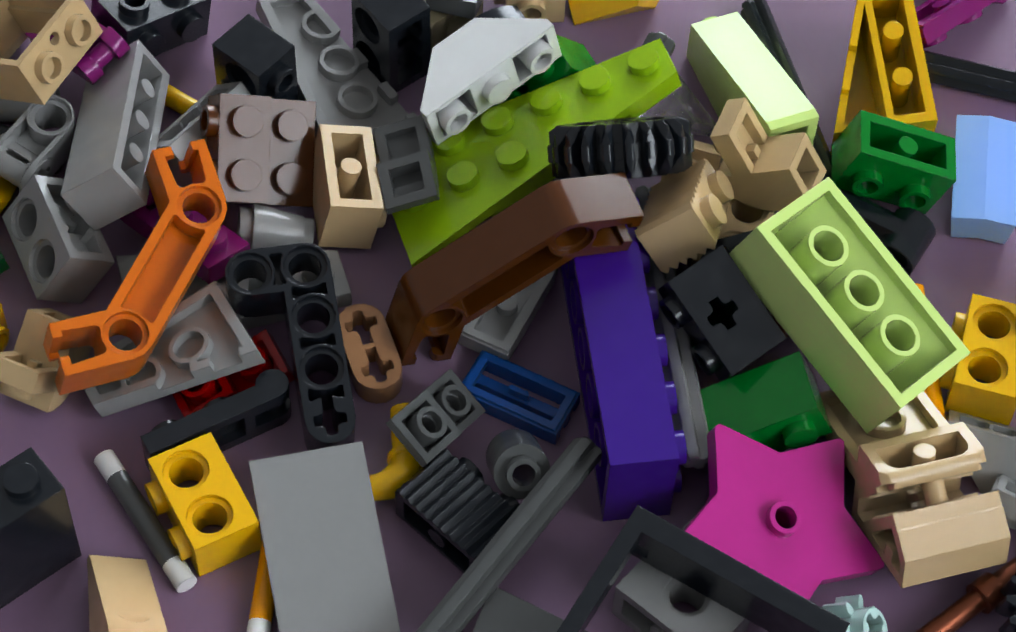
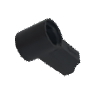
M840 190L910 276L936 235V229L932 221L918 210L902 207L892 212L852 192Z

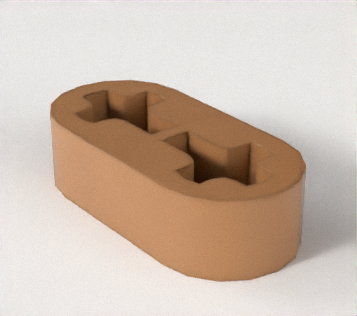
M364 303L353 304L339 314L348 373L359 397L375 404L386 403L400 393L403 384L401 359L381 311L372 305ZM362 325L365 331H370V343L363 345L359 333L353 331V327ZM376 361L380 373L386 375L385 381L377 382L373 375H369V363Z

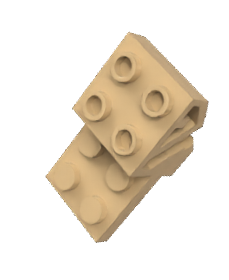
M832 390L820 392L832 429V433L824 436L828 441L838 438L844 441V465L855 479L852 516L901 588L1007 563L1011 535L999 490L978 495V492L964 495L960 490L961 478L973 475L975 471L982 470L981 463L987 462L984 447L964 422L949 424L923 391L867 434Z

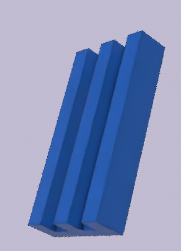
M484 350L480 352L462 381L486 410L484 413L527 431L556 445L560 438L562 428H565L570 421L571 412L575 411L580 403L581 393ZM484 371L489 372L519 387L514 385L507 386L482 373ZM528 391L559 404L560 407H553L531 397Z

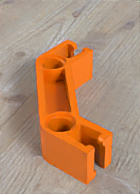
M205 139L191 141L184 160L178 161L180 173L190 172L193 183L185 187L177 185L168 165V160L175 157L172 147L152 150L145 175L160 219L108 308L103 311L48 324L43 346L48 361L58 360L59 363L55 378L59 395L129 378L137 374L146 364L215 243L227 212L226 198ZM184 212H199L205 216L207 222H193L185 216ZM115 335L126 336L134 342L136 348L127 351L117 349L112 345L109 338ZM91 346L94 349L95 357L72 364L69 355L60 357L58 351Z

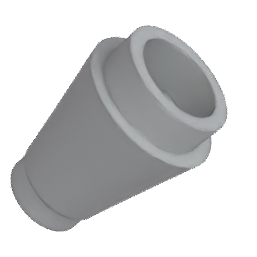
M253 204L252 208L239 207L237 235L250 243V250L297 243L313 244L314 218H304L301 215L261 204Z

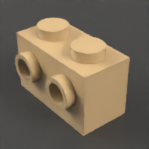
M319 124L314 146L313 210L319 247L371 249L377 228L385 226L387 212L376 166L380 162L379 157L375 154L371 127Z

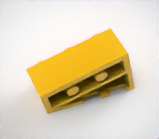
M914 0L856 1L832 144L860 110L935 132L938 117Z

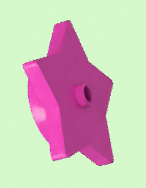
M722 424L716 425L708 432L709 497L705 505L686 526L685 532L808 600L819 585L869 576L884 568L885 564L844 507L845 445L841 438L780 453Z

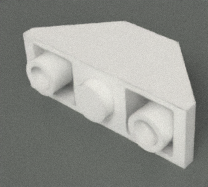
M473 18L432 48L420 112L430 137L437 146L450 136L462 132L472 120L493 105L505 101L512 91L533 76L548 70L554 61L562 56L554 25L548 19Z

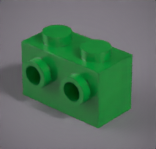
M860 110L832 144V181L839 189L852 192L858 196L869 197L903 208H912L926 214L956 182L955 138Z
M800 351L700 389L709 431L716 425L722 424L778 452L789 448L797 449L809 446L818 437L832 433L816 379Z

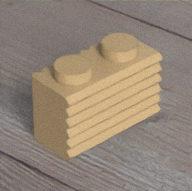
M703 159L693 164L685 172L676 173L652 186L651 191H649L650 195L647 196L648 200L645 201L646 205H644V210H642L644 217L640 226L635 230V234L660 272L668 274L670 267L678 269L679 263L687 264L688 259H696L698 253L705 255L707 248L715 250L722 225L727 222L726 211L730 200L734 198L732 185L721 170L715 171L709 161Z

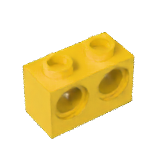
M973 293L966 314L956 312L951 329L971 353L940 377L939 386L948 390L944 408L946 412H949V409L1009 426L1016 410V304ZM975 379L983 380L986 383L978 382Z
M211 432L148 458L152 481L144 484V488L149 502L157 516L166 512L173 525L172 528L167 529L172 545L177 549L181 561L190 558L199 577L261 549L259 521ZM187 480H194L199 482L198 484L189 488H182L177 486L180 483ZM208 525H220L223 527L215 533H203L200 531Z

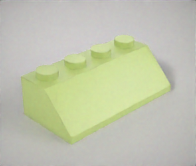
M827 177L757 226L729 253L762 303L867 434L903 408L971 353L830 177Z

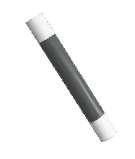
M111 449L102 451L95 457L94 464L178 593L188 591L196 584L197 578L186 561L180 560L179 553L172 545L167 532L114 451Z

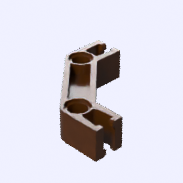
M625 173L568 178L549 182L403 274L398 282L385 318L402 366L415 364L417 360L415 352L422 339L428 337L431 345L429 356L433 361L451 359L466 324L573 258L627 251L632 243V239L625 224L629 228L639 227L644 214Z

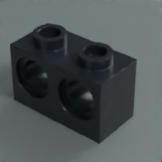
M351 0L353 49L358 48L368 59V69L381 83L387 81L396 92H399L427 75L430 63V6L424 0Z
M247 14L212 44L217 84L242 81L251 95L271 96L272 99L298 100L295 46L250 14Z

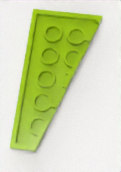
M659 38L491 107L472 120L462 132L450 136L438 146L432 140L440 200L392 213L412 267L462 237L488 217L497 215L553 180L555 177L552 176L551 163H548L547 146L549 145V132L556 126L594 120L639 117L682 86L678 72L661 39Z

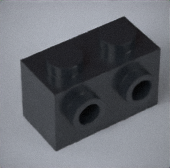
M92 0L91 13L98 23L106 28L108 26L113 28L128 45L139 39L155 58L163 52L187 42H193L207 34L211 0Z

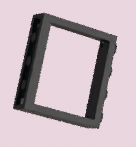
M637 505L557 632H584L632 555L768 632H846L850 623Z

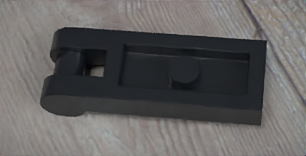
M278 369L265 370L256 378L255 386L230 397L213 399L201 410L178 420L171 419L159 423L149 433L140 436L148 470V458L209 432L212 433L221 452L283 425L291 417L292 411L288 377Z

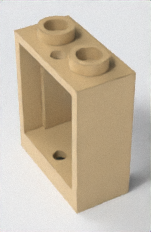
M0 0V99L45 105L103 32L84 0ZM23 32L38 34L17 60L3 58Z

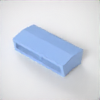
M957 115L955 136L956 182L953 184L951 237L979 238L1005 244L1016 228V122L993 116Z

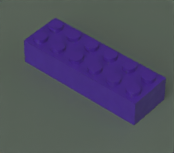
M627 224L625 226L632 239V243L627 251L579 256L560 266L588 437L602 451V458L594 468L603 522L629 519L637 505L657 516L670 515L673 494L682 490L680 465L687 463V446L684 431L674 430L671 416L677 414L674 381H665L662 367H667L668 365L667 341L664 333H655L653 320H658L659 317L658 295L655 286L647 287L644 274H649L650 256L642 244L638 242L635 234L637 227L629 228Z

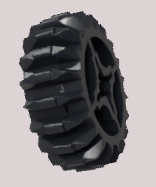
M682 116L630 117L558 125L549 132V145L547 146L548 163H551L552 176L559 180L622 172L625 173L627 179L685 172L692 166L694 138L693 134H691L689 120Z

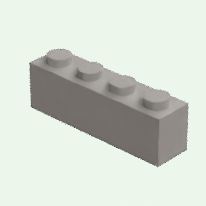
M139 39L129 44L130 50L120 59L114 57L102 69L104 75L94 85L87 81L85 83L61 196L69 210L75 215H80L94 231L147 205L150 187L145 171L152 150L157 149L170 75Z

